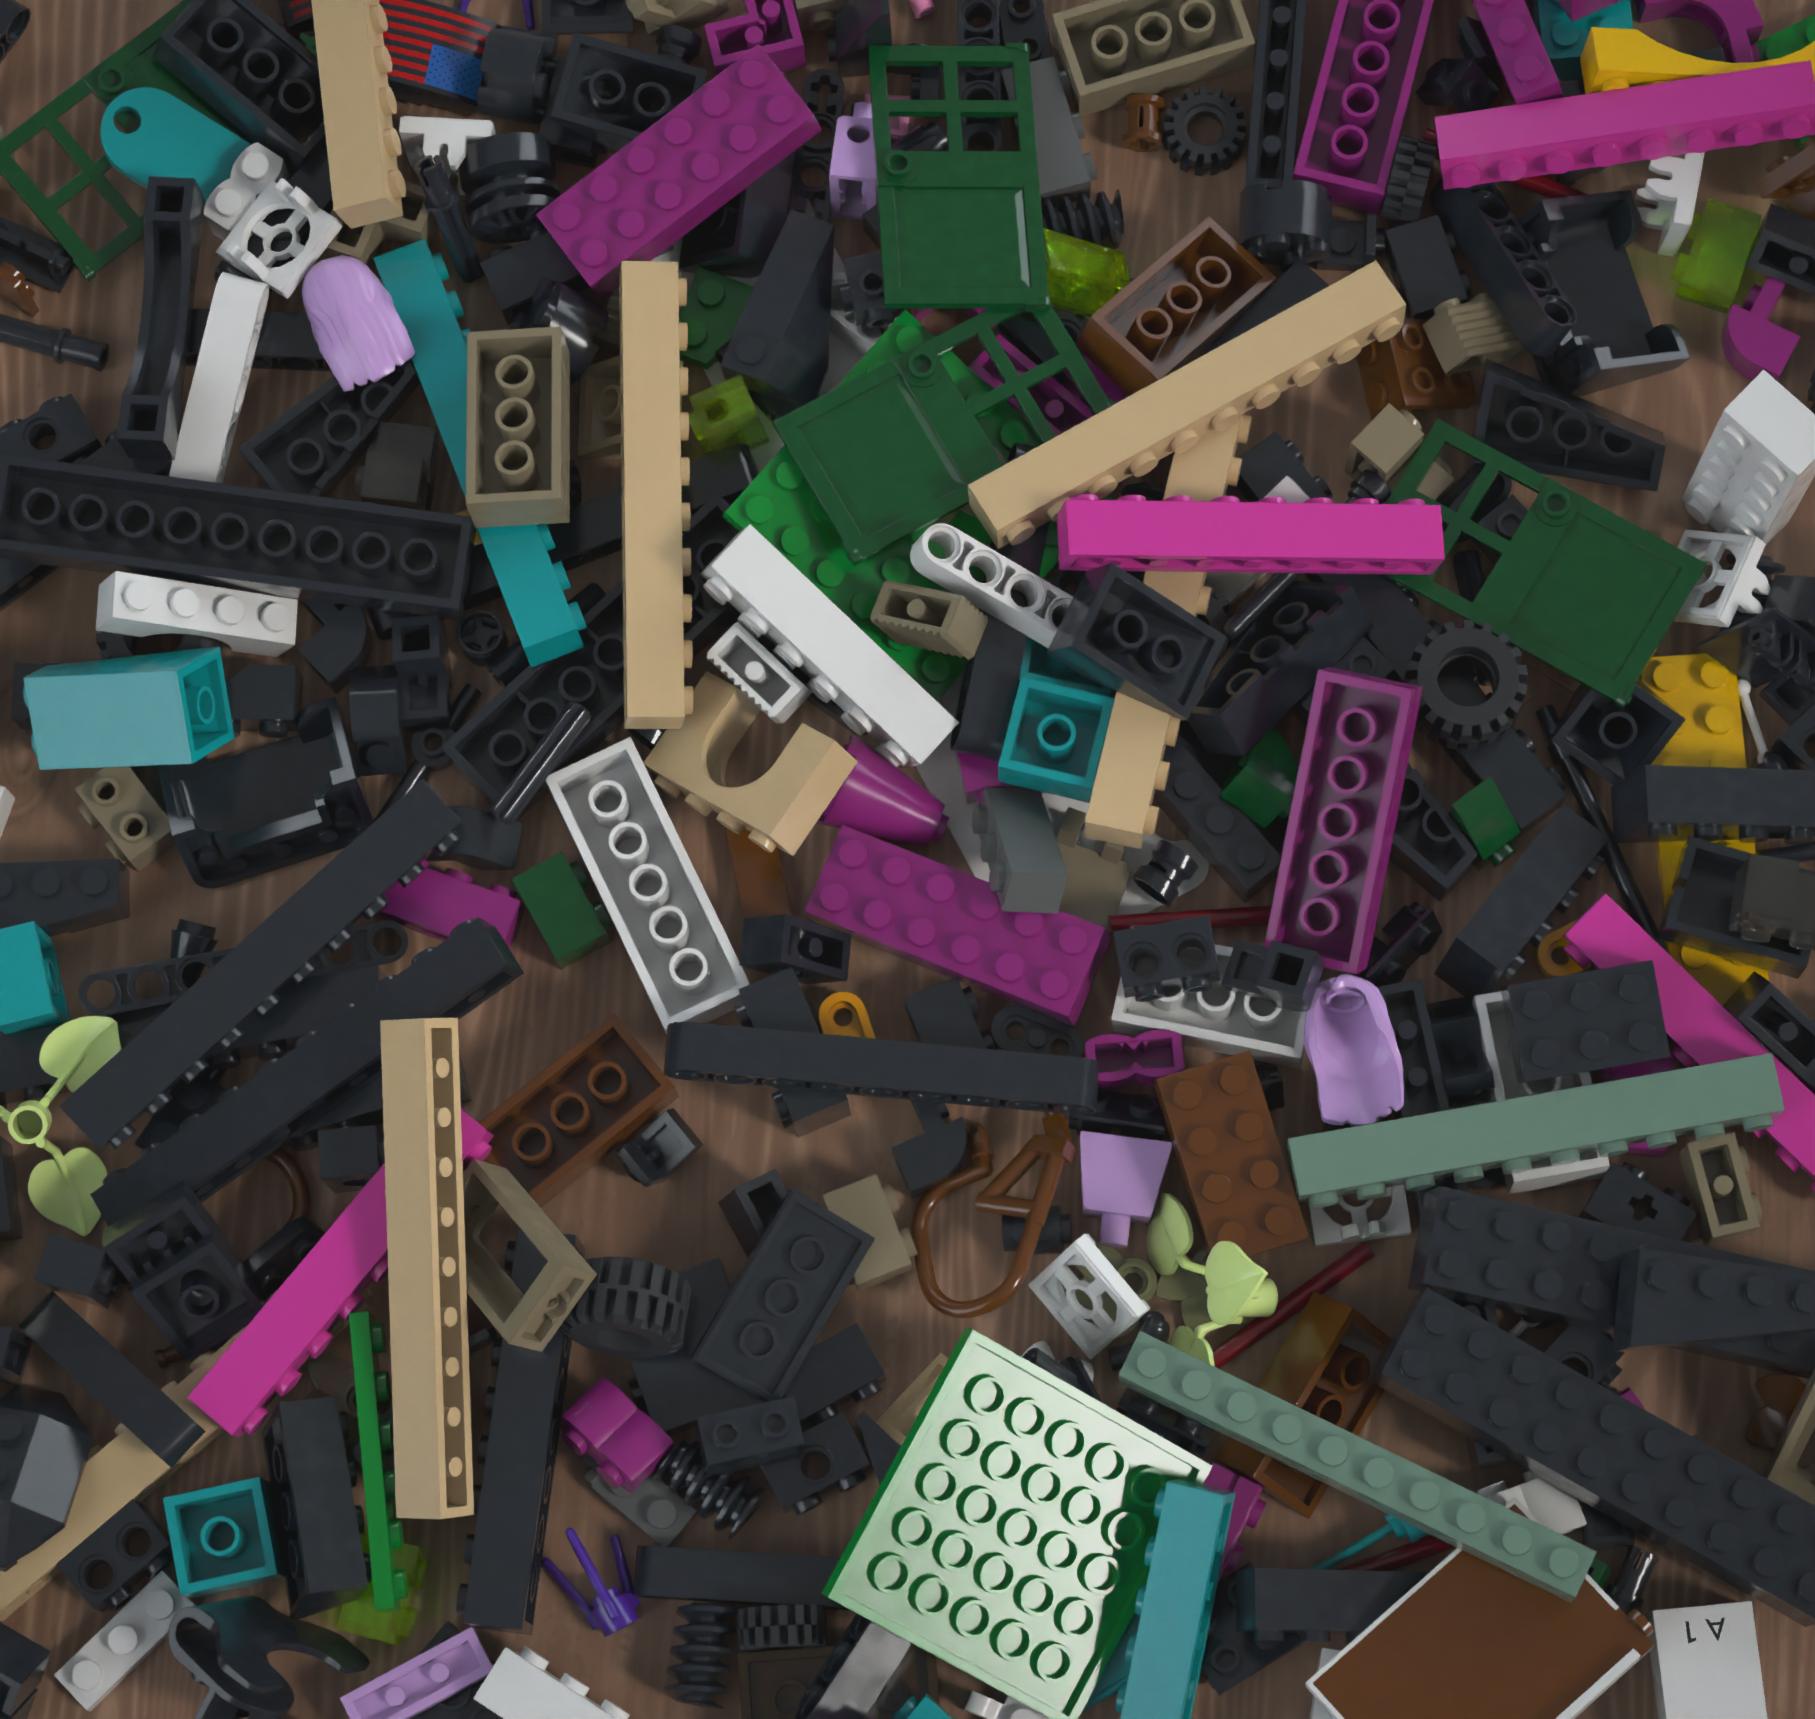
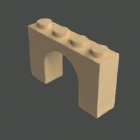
M706 671L693 690V714H685L681 729H666L644 761V765L657 776L653 783L671 797L677 799L679 794L683 793L687 796L684 801L707 817L712 810L719 815L716 820L734 833L740 835L743 829L751 832L748 838L764 850L772 853L777 847L794 856L858 761L835 740L802 723L776 762L762 777L741 787H726L725 772L729 757L761 709L739 688Z

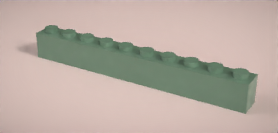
M1768 1053L1288 1138L1286 1151L1298 1203L1309 1202V1207L1314 1209L1338 1204V1196L1357 1193L1358 1200L1382 1197L1387 1195L1386 1188L1405 1185L1406 1191L1424 1190L1435 1186L1434 1179L1454 1176L1455 1183L1474 1181L1483 1178V1171L1502 1167L1503 1174L1520 1173L1532 1169L1531 1162L1550 1159L1552 1166L1570 1164L1579 1161V1154L1598 1150L1600 1157L1616 1156L1628 1152V1145L1647 1142L1648 1149L1666 1147L1677 1143L1676 1136L1695 1133L1696 1140L1712 1139L1725 1135L1724 1128L1743 1125L1745 1132L1762 1130L1772 1127V1119H1777L1784 1112L1785 1108L1773 1054Z
M1139 1331L1118 1374L1120 1384L1570 1603L1576 1598L1597 1551L1142 1331Z

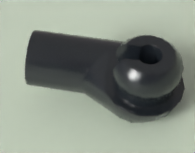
M1149 1311L1141 1316L1139 1331L1166 1343L1169 1339L1170 1326L1165 1321L1163 1314L1157 1311ZM1137 1335L1132 1343L1108 1348L1113 1372L1121 1370Z

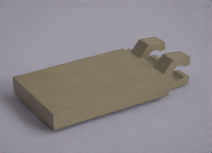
M1068 807L1056 837L1068 874L1059 910L1104 927L1109 934L1108 915H1116L1131 876V872L1127 871L1129 863L1122 861L1127 846L1105 842L1101 854L1077 845L1085 825L1086 813Z

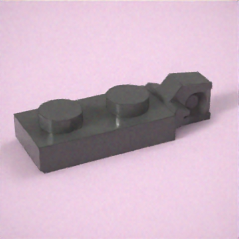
M586 1453L582 1456L575 1454L591 1467L584 1476L592 1484L591 1487L661 1546L670 1547L698 1513L692 1506L684 1504V1500L680 1496L671 1493L669 1487L662 1481H657L652 1473L632 1493H629L621 1486L617 1489L609 1486L596 1470L599 1464Z

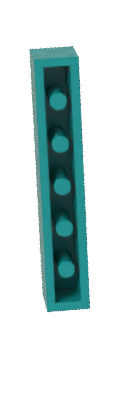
M1180 1478L1168 1481L1166 1488L1159 1490L1154 1507L1155 1517L1160 1518L1156 1537L1152 1536L1145 1552V1565L1150 1566L1147 1585L1140 1587L1135 1603V1614L1140 1615L1137 1634L1131 1635L1125 1654V1662L1131 1664L1128 1681L1121 1684L1116 1699V1712L1121 1713L1120 1719H1191L1236 1494L1235 1491Z

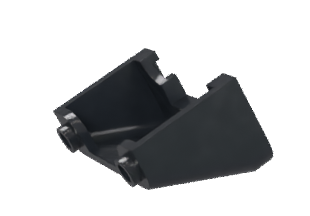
M1631 190L1541 199L1518 219L1577 313L1576 323L1551 356L1539 357L1532 354L1542 382L1581 397L1676 369L1690 359L1685 339L1679 329L1672 324H1660L1653 328L1625 248L1635 240L1641 227V215L1636 207Z
M336 697L304 707L296 718V726L299 733L297 736L211 763L206 755L193 764L157 765L171 834L192 880L197 885L203 888H219L346 848L374 823L344 718Z

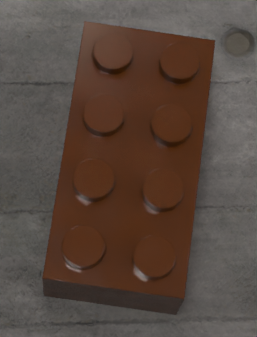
M1208 216L1095 312L1088 320L1076 343V347L1128 396H1131L1198 359L1273 285L1276 277Z
M613 1014L479 1122L481 1126L494 1136L488 1143L492 1149L484 1162L507 1168L538 1206L542 1208L676 1100L679 1095L667 1076L664 1075L662 1070L620 1019Z
M1250 1050L1156 1079L1153 1083L1207 1255L1209 1256L1212 1248L1220 1241L1235 1243L1248 1257L1308 1239L1309 1234Z

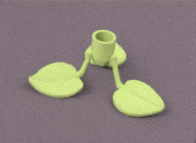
M98 1015L70 1020L57 1027L44 1041L39 1057L40 1066L46 1073L58 1079L41 1101H25L18 1105L13 1112H9L0 1105V1117H2L3 1122L8 1123L9 1133L16 1141L22 1144L36 1143L37 1147L44 1148L54 1157V1159H46L39 1162L31 1172L28 1182V1194L32 1204L47 1219L65 1226L82 1236L88 1235L101 1217V1213L90 1194L103 1185L102 1182L108 1175L106 1167L100 1157L86 1147L73 1148L63 1156L61 1150L48 1141L44 1135L48 1132L52 1123V1115L48 1106L66 1084L68 1089L74 1093L122 1049L118 1023L111 1017Z
M1161 1193L1147 1228L1146 1248L1150 1263L1156 1272L1161 1275L1174 1274L1178 1265L1183 1269L1205 1275L1208 1284L1206 1287V1293L1208 1294L1207 1308L1212 1320L1197 1326L1194 1332L1188 1326H1179L1173 1333L1169 1345L1215 1367L1212 1349L1209 1343L1203 1339L1204 1336L1212 1330L1229 1324H1241L1243 1317L1271 1316L1277 1307V1288L1272 1279L1265 1278L1268 1272L1254 1263L1239 1246L1230 1241H1220L1215 1244L1207 1258L1206 1266L1190 1261L1186 1253L1190 1250L1194 1237L1188 1213L1172 1194Z

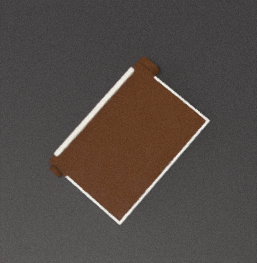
M1515 1497L1504 1506L1539 1523ZM1457 1548L1305 1683V1687L1334 1719H1575L1654 1647V1644L1648 1638L1654 1632V1629L1638 1610L1633 1609L1626 1615L1588 1574H1586L1576 1598L1570 1603Z

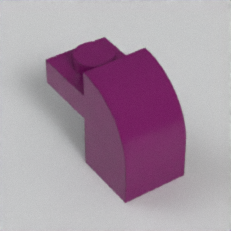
M1768 276L1763 287L1757 284L1753 285L1742 308L1735 304L1732 305L1722 328L1721 342L1726 359L1739 374L1751 381L1763 369L1778 381L1800 339V336L1768 321L1786 285L1785 282Z

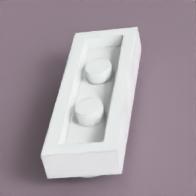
M161 1571L54 1676L87 1711H92L168 1637L169 1626L174 1615L181 1609L196 1606L192 1599L181 1596L178 1584L165 1571Z

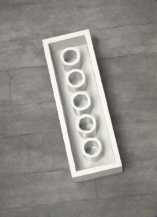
M1763 369L1724 409L1682 497V500L1686 503L1685 507L1688 513L1701 524L1708 522L1719 533L1757 536L1767 545L1790 521L1815 476V414Z
M751 524L740 531L700 573L707 581L703 588L712 598L721 605H724L727 601L741 613L737 618L738 621L748 632L756 638L763 634L776 646L772 651L774 656L788 669L793 671L798 667L810 678L806 684L808 688L825 703L832 699L844 711L841 716L842 720L860 736L867 732L879 744L875 750L895 766L900 764L907 769L921 765L959 724L949 712Z
M631 737L550 774L546 778L549 790L666 1035L667 1026L670 1023H708L735 1010L734 1006L742 1003L738 989L750 985L742 966H739L740 962Z

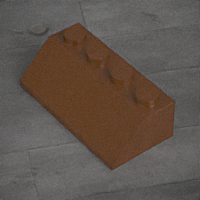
M1313 1292L1257 1388L1358 1436L1385 1389L1370 1380L1392 1339L1353 1307ZM1229 1436L1215 1458L1230 1471L1263 1487L1262 1492L1308 1519H1310L1329 1486Z

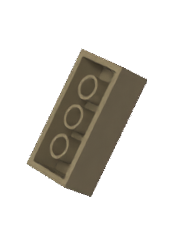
M1097 0L1052 14L1051 37L1062 69L1066 70L1068 74L1072 98L1080 117L1125 104V98L1133 94L1145 93L1155 95L1253 65L1255 41L1240 0Z
M561 326L467 332L466 506L475 528L570 523V352Z

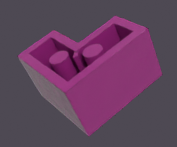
M743 0L746 15L704 25L715 77L757 44H760L780 72L806 67L804 43L793 0Z

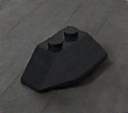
M15 1385L0 1399V1571L7 1572L18 1563L17 1560L36 1550L66 1526L93 1443V1437L62 1393Z

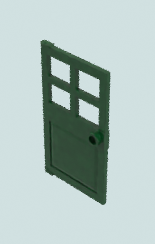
M193 0L181 1L0 140V174L73 260L72 264L79 271L80 276L88 282L96 277L95 274L144 237V215L139 218L104 176L113 167L105 154L93 162L60 123L59 117L91 93L107 109L110 103L120 94L134 88L151 87L168 92L244 139L250 145L254 144L249 137L152 57L160 36ZM131 111L119 112L114 117L126 134L135 132L141 125L138 116ZM45 128L82 171L48 198L43 195L11 156V154ZM90 184L97 189L127 226L125 230L94 254L57 211Z
M1005 43V46L868 45L884 308H1024L1025 312L1049 311L1051 309V299L1048 293L1029 44ZM886 66H942L944 100H888ZM957 66L1012 67L1015 100H959ZM889 117H945L948 151L891 150ZM961 117H1016L1019 151H963Z
M1052 306L1049 311L1031 313L1057 356L1021 375L1016 371L991 328L1024 312L1025 309L990 308L773 421L772 425L841 539V547L853 566L968 505V485L1004 466L976 420V416L1014 397L1040 442L1043 444L1053 439L1056 435L1028 389L1065 369L1093 415L1114 405L1113 400L1107 398ZM977 336L1005 383L966 403L941 362L939 355Z
M1438 418L1385 503L1397 504L1406 499H1421L1425 501V505H1441L1442 523L1448 526L1443 533L1445 560L1461 534L1497 552L1501 557L1473 603L1433 581L1444 561L1432 575L1383 574L1384 576L1464 620H1474V625L1481 629L1484 622L1494 626L1492 630L1493 635L1499 637L1504 632L1511 638L1510 645L1518 646L1519 650L1614 701L1616 705L1622 708L1631 701V696L1636 690L1638 679L1707 567V563ZM1445 444L1485 465L1457 512L1417 491ZM1498 473L1538 493L1534 503L1510 541L1470 520Z

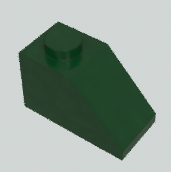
M1276 724L1244 756H1235L1220 792L1221 797L1264 829L1277 816L1284 819L1290 814L1299 770Z
M1490 777L1452 804L1448 814L1478 855L1473 865L1478 871L1488 863H1491L1494 868L1498 867L1517 851L1513 844L1516 843L1521 831L1496 784Z

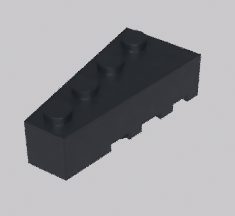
M406 361L401 366H395L394 372L374 383L368 380L367 384L363 386L355 384L354 390L347 392L343 391L337 379L333 376L239 447L241 454L268 490L328 498L419 385L417 372Z

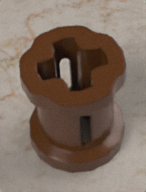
M1145 93L1133 94L1125 98L1124 109L1129 112L1128 133L1123 135V146L1138 152H1151L1162 148L1164 137L1159 134L1160 113L1165 110V100L1160 96Z

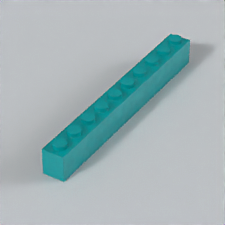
M422 239L373 259L382 283L391 294L394 307L408 332L416 352L412 357V361L466 498L467 332H471L470 328L460 330L457 319L465 316L455 290L446 293L442 281L450 277L441 253L431 255L426 240ZM547 524L477 528L531 668L584 648L578 631L587 628L577 601L568 604L563 591L571 588L562 562L552 564L547 551L556 547Z

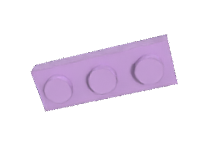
M470 1627L340 1697V1700L350 1719H410L486 1678L493 1668V1664L475 1628Z

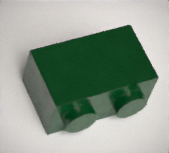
M560 852L512 878L518 893L560 969L611 943L605 929L613 924L600 901L591 904L583 889L589 886L590 883L577 860L569 864L564 854Z

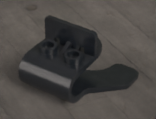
M254 1595L183 1608L174 1615L168 1630V1640L173 1655L191 1671L190 1674L195 1681L210 1688L194 1719H239L248 1717L249 1712L271 1717L286 1714L294 1703V1694L285 1678L268 1661L267 1654L273 1651L290 1650L305 1653L330 1664L343 1673L349 1674L364 1671L370 1664L369 1658L342 1635L299 1619L291 1620L290 1616L280 1613L265 1600Z

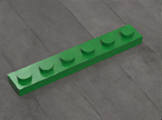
M369 1311L349 1313L374 1608L375 1611L380 1613L401 1611L400 1599L408 1598V1583L405 1569H398L396 1556V1549H402L404 1546L401 1520L393 1519L392 1500L396 1499L395 1469L389 1470L387 1450H394L392 1421L384 1420L383 1401H390L391 1392L388 1372H380L379 1353L386 1352V1335L383 1323H376L375 1316Z

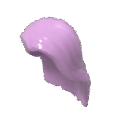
M340 255L321 260L310 268L303 280V304L320 353L344 392L354 390L355 384L359 386L366 385L368 380L374 383L394 372L395 366L403 365L415 355L416 352L408 332L394 307L390 292L361 260Z
M1343 974L1320 982L1310 1010L1306 1011L1304 1046L1316 1077L1317 1099L1321 1120L1331 1125L1342 1126L1348 1123L1351 1127L1378 1123L1381 1117L1385 1118L1392 1110L1396 1112L1404 1105L1402 1058L1397 1047L1386 1003L1379 989L1361 977Z

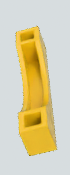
M1591 27L1580 56L1585 94L1811 60L1815 81V41L1803 49L1781 58L1762 62L1729 63L1706 60L1681 53L1656 42L1637 29Z

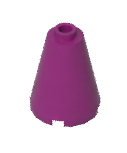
M851 734L849 743H845L843 748L858 762L817 823L839 829L844 825L867 835L925 847L930 839L938 842L949 820V816L942 814L945 804L861 738Z

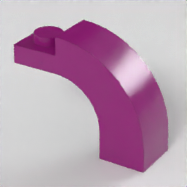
M1633 0L1639 24L1671 17L1690 19L1703 25L1714 35L1719 46H1722L1726 62H1761L1758 47L1754 43L1758 42L1764 24L1753 0Z

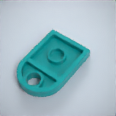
M151 87L134 88L120 94L107 107L101 122L100 141L103 152L109 163L118 172L145 189L148 187L149 176L195 178L205 201H207L210 194L219 184L230 178L236 159L250 146V143L175 96L161 89ZM131 111L138 116L141 125L133 133H122L115 127L114 117L119 112Z

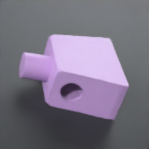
M867 102L854 103L851 106L850 116H840L837 119L829 172L831 217L863 220L862 214L877 204L871 104Z
M1087 1131L1080 1132L1079 1153L1082 1214L1102 1218L1099 1244L1126 1248L1128 1246L1130 1222L1150 1223L1170 1158L1172 1142Z

